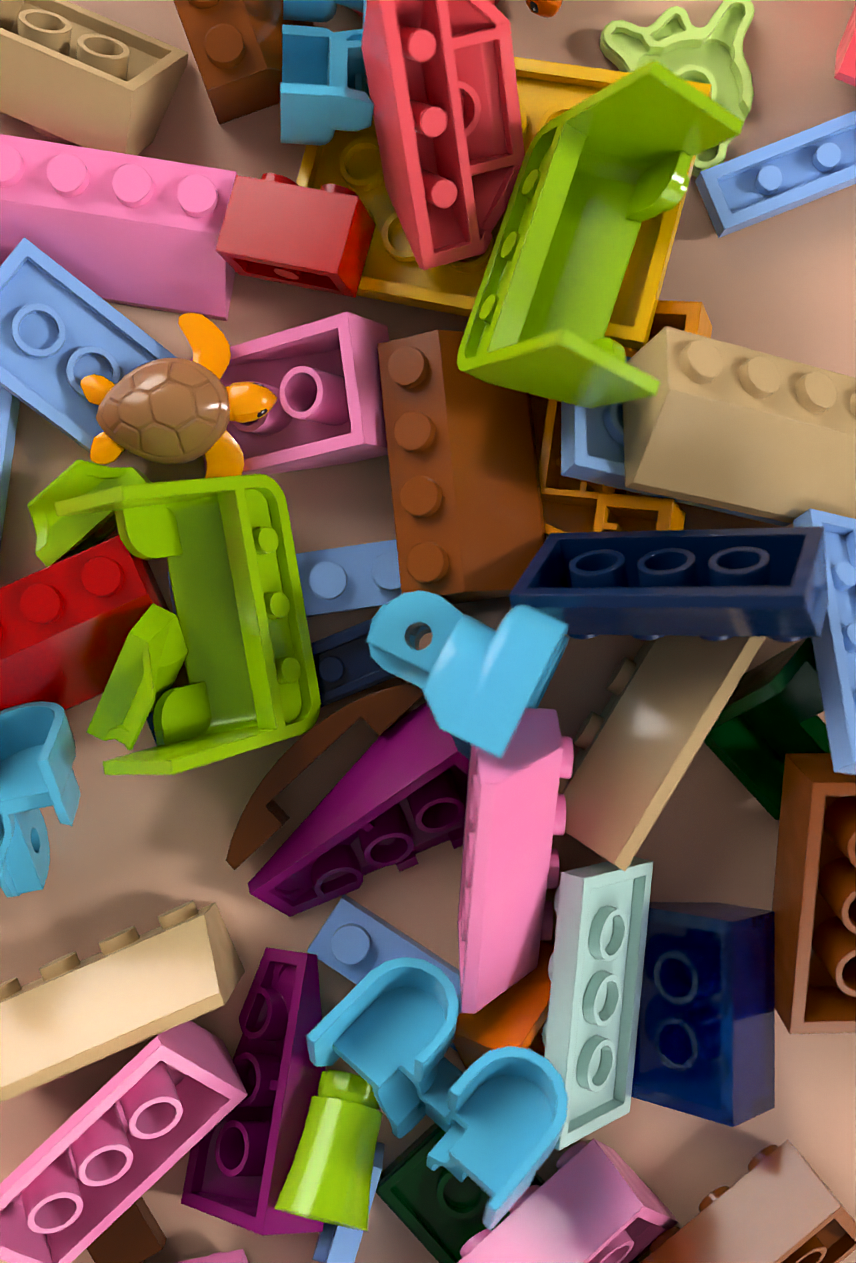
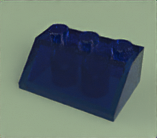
M650 902L631 1097L730 1127H735L775 1108V911L718 902Z

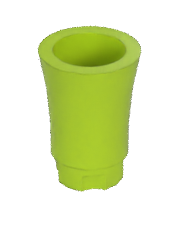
M328 1069V1071H323L321 1074L318 1096H312L304 1130L290 1172L274 1209L328 1224L368 1232L371 1177L383 1113L378 1111L380 1105L373 1093V1087L361 1076Z

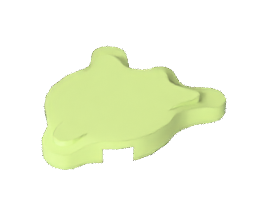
M724 0L708 24L701 28L692 25L686 10L678 6L668 8L648 27H639L624 20H613L604 27L600 36L599 48L602 54L619 71L631 73L652 59H655L683 80L711 84V99L745 122L751 110L754 96L752 75L743 53V41L754 17L755 8L750 0ZM734 138L697 154L691 175L698 177L701 171L723 163L727 147Z

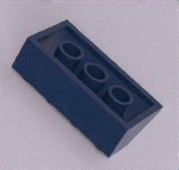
M824 527L550 533L510 592L511 608L524 604L569 624L566 634L574 639H589L598 635H632L639 640H654L667 635L699 636L708 641H722L734 636L769 637L779 642H794L805 637H820L828 606Z

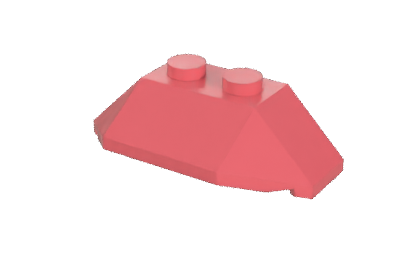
M367 0L361 49L370 100L374 103L373 118L385 187L418 266L423 270L485 254L493 237L491 232L507 208L525 156L510 21L489 0Z

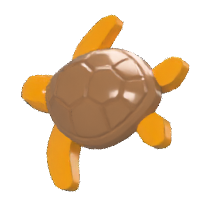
M192 312L182 314L179 317L178 324L193 350V361L181 358L153 360L135 368L116 384L104 376L95 374L86 376L81 380L80 385L87 400L99 406L96 420L104 431L93 439L90 451L91 461L97 464L108 465L116 461L125 449L136 456L165 465L183 464L205 455L207 460L205 478L242 475L244 468L243 452L239 444L226 430L229 421L247 423L260 419L274 407L277 401L276 395L271 390L256 382H237L226 387L224 386L221 378L231 358L229 343L213 322L202 314Z

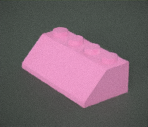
M0 134V266L25 237L106 302L180 314L192 312L202 314L206 318L227 321L236 271L215 249L237 172Z
M526 708L502 758L471 744L457 917L461 1013H476L538 967L540 941H550L552 938L553 907L551 901H545L546 890L557 889L559 883L558 849H551L553 835H564L566 825V800L564 794H558L559 778H571L573 768L572 738L561 736L556 709Z
M191 1020L160 1033L0 1183V1260L8 1263H71L230 1113L248 1094L224 1041Z
M593 1138L589 1143L582 1141L569 1148L556 1163L558 1171L541 1187L533 1185L527 1188L508 1210L510 1215L491 1231L485 1229L471 1237L461 1248L460 1255L462 1259L457 1263H634L649 1250L652 1242L660 1234L673 1228L678 1223V1220L614 1149Z

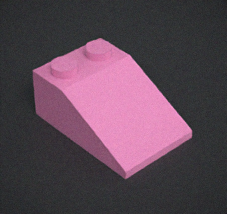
M344 312L230 347V362L221 378L224 386L226 387L237 382H256L267 387L277 397L274 407L264 417L247 423H238L236 421H229L226 430L239 444L243 452L244 468L242 475H270L349 464L388 455L377 347L378 343L389 341L388 326L350 312ZM203 455L205 475H206L207 460H206L205 455Z

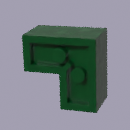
M806 637L745 673L703 741L775 820H780L785 754L831 753L826 724L817 715L823 712L824 708L812 638Z

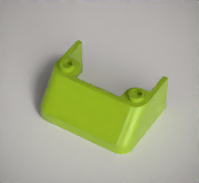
M652 59L546 123L531 142L520 167L458 350V368L485 383L584 408H595L655 396L660 381L626 363L623 346L608 337H604L641 223L657 216L662 211L673 209L687 190L689 184L687 172L692 157L740 135L744 121L658 61Z
M249 474L124 485L55 503L57 517L115 511L120 539L131 554L145 560L167 558L176 614L188 649L185 664L189 684L167 690L161 695L154 709L153 725L157 746L103 761L105 775H174L302 735L315 725L320 713V693L287 501L281 487L274 479L264 474Z

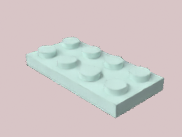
M634 857L626 871L607 861L561 872L560 885L557 888L554 899V909L557 915L555 944L548 965V976L551 981L549 1009L542 1031V1042L545 1046L544 1058L548 1059L562 1076L568 1095L567 1119L554 1149L561 1150L630 1112L654 861Z

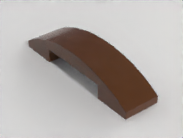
M406 683L377 691L334 712L297 740L278 759L248 801L231 839L226 862L236 870L286 823L290 817L273 799L361 717L378 735H381L424 695L423 689L412 683Z

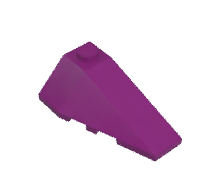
M428 701L423 703L386 729L248 882L249 893L291 917L359 889L363 883V876L394 864H396L399 872L419 864L416 857L417 853L449 840L453 849L463 846L471 743L441 729Z
M266 947L239 1015L240 1029L243 1034L232 1059L248 1095L190 1149L181 1204L259 1235L323 1232L324 1222L274 1209L290 1172L304 1130L312 1096H318L321 1074L323 1071H326V1066L316 1067L310 1061L306 1038L322 1021L317 955Z

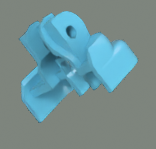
M283 0V20L328 22L336 14L337 4L362 12L364 27L367 0ZM282 24L281 143L321 146L328 144L333 139L335 130L357 132L371 126L374 103L369 98L361 49L363 29L332 32L330 29L323 27Z
M425 591L403 593L388 604L381 606L372 618L366 642L369 643L371 658L384 670L423 689L424 695L441 729L502 758L525 709L538 708L561 661L570 637L566 636L569 624L528 605H517L510 609L495 631L486 624L462 614L440 595ZM432 632V641L429 646L419 650V642L422 636Z
M54 702L23 703L0 711V887L6 897H16L22 893L42 890L44 888L50 865V846L44 817L39 808L54 806L60 824L72 826L79 805L81 793L72 768L76 757L75 740L64 708Z
M402 957L385 961L369 972L306 1036L309 1059L316 1067L332 1066L341 1057L373 1087L375 1098L391 1124L392 1133L397 1138L401 1139L409 1133L425 1115L443 1129L446 1134L427 1154L426 1165L433 1171L440 1166L445 1167L461 1183L469 1176L492 1197L487 1204L483 1224L491 1231L530 1186L535 1172L553 1151L563 1131L567 1119L568 1095L562 1076L548 1059L530 1049L513 1046L488 1051L462 1073L444 1057L455 1038L459 1002L454 984L442 969L426 960Z

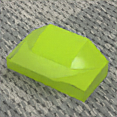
M77 459L28 503V510L37 536L36 556L48 567L102 543L118 528L115 511L57 517L56 502L118 486L152 482L143 472L133 467H109Z
M152 603L132 628L126 638L87 729V733L103 741L115 739L124 744L128 750L133 749L149 712L155 709L161 695L172 688L188 654L177 615Z

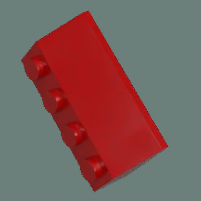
M119 535L0 588V711L23 703L39 701L57 703L66 711L103 694L129 632L152 603L170 611L148 561L131 554L122 543Z

